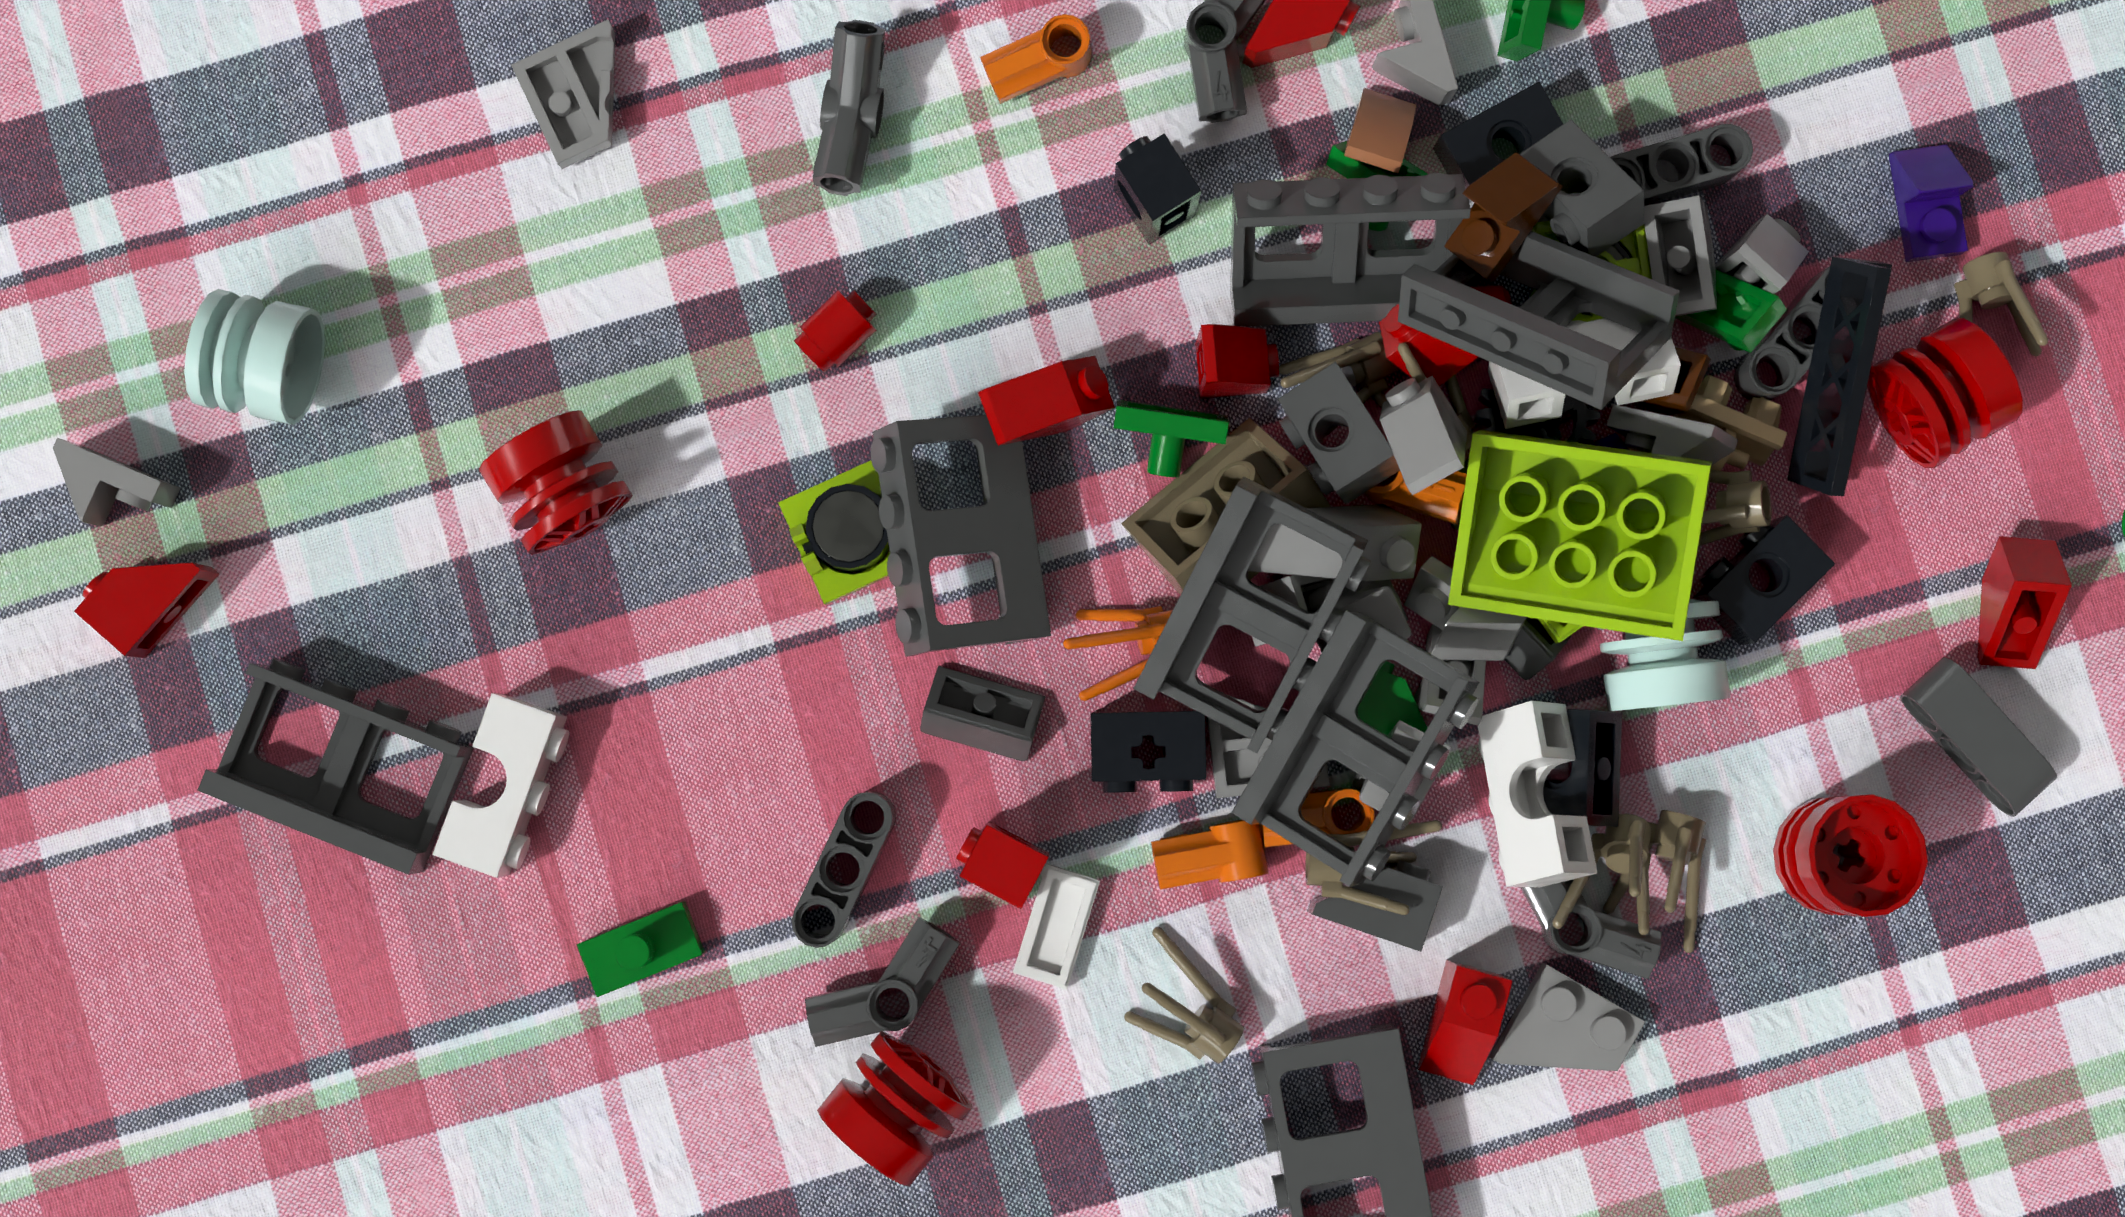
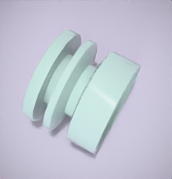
M221 289L209 293L196 313L186 347L184 374L186 391L192 403L212 409L219 406L220 409L232 413H237L247 406L250 415L257 418L295 425L301 421L312 404L323 367L325 336L324 324L320 313L313 308L275 301L264 308L262 301L254 296L244 295L240 297L231 291Z
M1690 599L1683 641L1625 632L1626 640L1601 643L1600 650L1602 653L1627 655L1629 664L1628 667L1604 674L1608 711L1731 698L1726 661L1704 659L1698 656L1697 647L1723 638L1722 630L1695 632L1694 624L1695 619L1720 616L1719 602Z

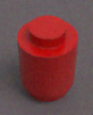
M837 290L800 326L803 332L794 342L825 373L834 364L840 367L877 331L870 323L877 314L854 290L847 297Z

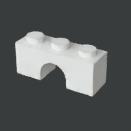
M1606 318L1589 322L1575 320L1566 326V328L1621 351L1638 334V332ZM1672 338L1614 396L1617 406L1674 394L1681 363ZM1489 361L1488 374L1505 429L1562 417L1565 394Z
M491 693L472 747L488 752L501 761L507 777L505 790L495 803L487 807L468 800L452 801L432 855L495 878L508 876L512 868L518 870L521 867L530 846V837L524 836L532 814L538 816L541 813L549 794L550 784L544 782L551 761L557 763L561 759L568 742L569 731L563 729L567 716L505 694Z
M1529 701L1483 715L1478 726L1480 736L1478 745L1485 764L1490 792L1488 798L1489 807L1495 820L1500 848L1498 857L1501 869L1504 872L1506 887H1544L1597 874L1587 816L1552 815L1547 809L1543 797L1544 783L1550 771L1560 764L1576 760L1566 704Z

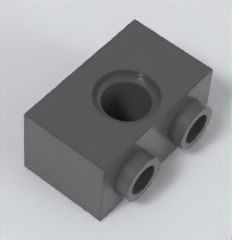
M1569 120L1520 153V155L1563 186L1543 213L1550 222L1552 231L1561 243L1570 247L1574 246L1577 250L1596 257L1644 224V190L1572 120Z
M1336 362L1278 398L1287 414L1286 417L1279 420V423L1296 449L1305 444L1309 448L1316 462L1307 468L1325 496L1335 490L1342 501L1348 504L1400 471L1390 445ZM1336 426H1346L1349 428L1348 437L1343 444L1334 448L1323 446L1324 436L1331 428Z

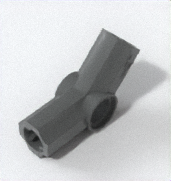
M1204 0L1202 4L1191 11L1186 24L1184 47L1189 56L1199 122H1223L1246 115L1247 106L1236 40L1266 0ZM1204 25H1214L1223 32L1225 38L1216 44H1206L1197 37L1195 31Z
M861 20L839 21L835 27L831 76L826 82L820 112L822 134L813 170L814 185L825 189L831 194L848 196L851 193L861 192L871 139L877 138L881 125L884 88L879 87L885 51L886 29L880 28L872 22Z
M1573 880L1544 887H1520L1542 927L1541 932L1544 941L1551 949L1558 953L1569 954L1641 978H1650L1661 950V931L1650 928L1648 934L1641 935L1638 931V924L1590 909L1581 894L1571 913L1576 914L1582 920L1584 934L1579 942L1574 945H1568L1560 938L1558 929L1554 928L1552 922Z
M918 917L879 981L806 997V1015L815 1047L881 1031H899L907 1027L917 1016L919 1009L959 947L960 942L933 923ZM888 988L902 990L909 999L910 1008L908 1013L896 1018L887 1016L879 1005L881 992Z

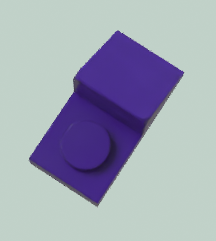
M1948 145L1894 151L1888 154L1905 262L1957 256L1968 251L1960 195L1974 187L1973 180Z

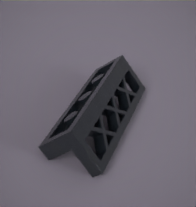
M1832 257L1787 476L1788 481L1830 496H1844L1892 264Z

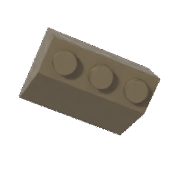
M1250 418L1227 436L1226 444L1218 443L1180 474V477L1174 479L1121 523L1180 595L1235 486L1243 476L1305 508L1331 507L1309 470ZM1248 571L1249 580H1251L1259 572Z

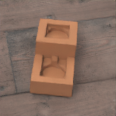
M1364 88L1357 106L1344 156L1399 173L1413 125L1416 104Z

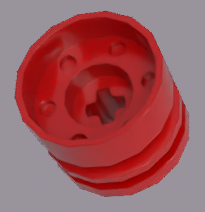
M1964 318L1952 319L1921 337L1917 350L1912 347L1902 348L1894 353L1892 359H1884L1871 366L1867 388L1880 421L1896 445L1912 461L1924 468H1935L1947 461L1951 454H1960L1965 451L1971 443V437L1986 439L2017 421L2023 412V397L2017 377L2005 355L1992 338L1977 324Z
M581 410L563 413L531 427L495 450L482 462L478 469L500 504L526 498L527 502L512 515L509 521L517 531L531 528L521 539L527 552L531 555L543 553L560 545H568L587 536L605 524L633 496L624 481L609 483L619 472L612 461L586 467L585 464L598 453L602 443Z
M1873 794L1816 798L1807 801L1793 809L1780 825L1773 848L1776 874L1786 892L1804 908L1826 915L1858 917L1888 915L1907 904L1922 885L1928 863L1925 837L1914 817L1895 801ZM1835 846H1839L1837 853L1844 858L1842 865H1838L1840 858L1833 853Z
M881 1031L870 1045L884 1063L864 1053L856 1061L858 1068L870 1083V1086L865 1088L856 1082L842 1078L817 1111L830 1130L859 1157L893 1181L901 1185L910 1186L934 1156L933 1150L920 1131L924 1128L935 1135L948 1139L953 1133L954 1127L940 1110L963 1121L971 1111L972 1104L956 1087L952 1077L931 1057L917 1047L903 1043L894 1036Z

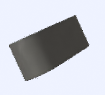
M1722 124L1620 153L1610 158L1644 190V206H1648L1727 183L1750 162L1753 146L1748 133L1741 127L1733 124ZM1710 145L1724 147L1730 154L1731 165L1725 167L1713 161L1710 155ZM1657 160L1669 161L1676 167L1678 171L1677 182H1669L1659 176L1656 170Z
M1830 266L1810 279L1786 307V312L1751 353L1748 352L1739 362L1735 369L1734 382L1736 389L1742 397L1749 401L1753 397H1763L1767 400H1772L1790 390L1810 368ZM1795 319L1802 320L1811 328L1812 341L1810 345L1801 343L1794 336L1792 327ZM1759 361L1767 362L1775 369L1777 379L1774 387L1766 386L1758 379L1756 367Z
M1943 657L1900 696L1903 705L1985 797L2008 816H2016L2057 779L2054 768L1976 681L1951 659Z
M874 791L858 793L848 800L838 817L792 917V927L796 937L807 946L815 948L825 947L837 940L845 931L896 821L895 807L891 800L882 793ZM864 801L877 803L884 812L883 825L875 833L863 832L855 823V810ZM848 853L858 861L860 871L854 883L842 884L833 878L830 864L836 854ZM812 905H824L832 911L835 925L830 934L818 935L808 928L806 914Z

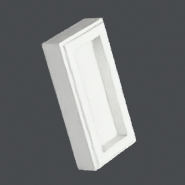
M1046 863L1013 973L1067 990L1100 880Z

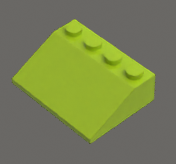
M1486 430L1474 432L1472 434L1448 605L1683 641L1712 461Z

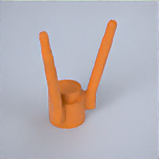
M1161 606L1146 609H1080L1075 614L1078 620L1135 622V628L1067 638L1064 640L1063 646L1066 649H1076L1137 640L1141 655L1151 654L1173 610L1163 612ZM1148 659L1082 690L1079 693L1080 700L1087 701L1140 677Z

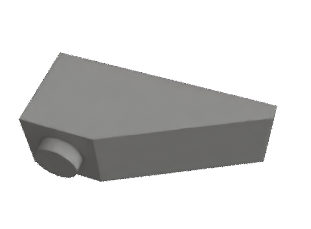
M1384 504L1307 508L1368 540L1361 556L1371 560V563L1361 581L1414 578L1421 523ZM1275 524L1269 528L1248 571L1336 578L1342 567V558L1337 552L1282 524Z

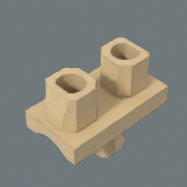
M1710 375L1702 380L1690 410L1674 414L1673 417L1715 425L1738 439L1735 451L1713 464L1711 470L1721 471L1725 463L1743 470L1748 461L1760 466L1764 465L1775 449L1780 450L1783 447L1787 432L1778 428L1781 405L1763 397H1753L1746 404L1744 412H1738L1726 406L1732 391L1729 383Z

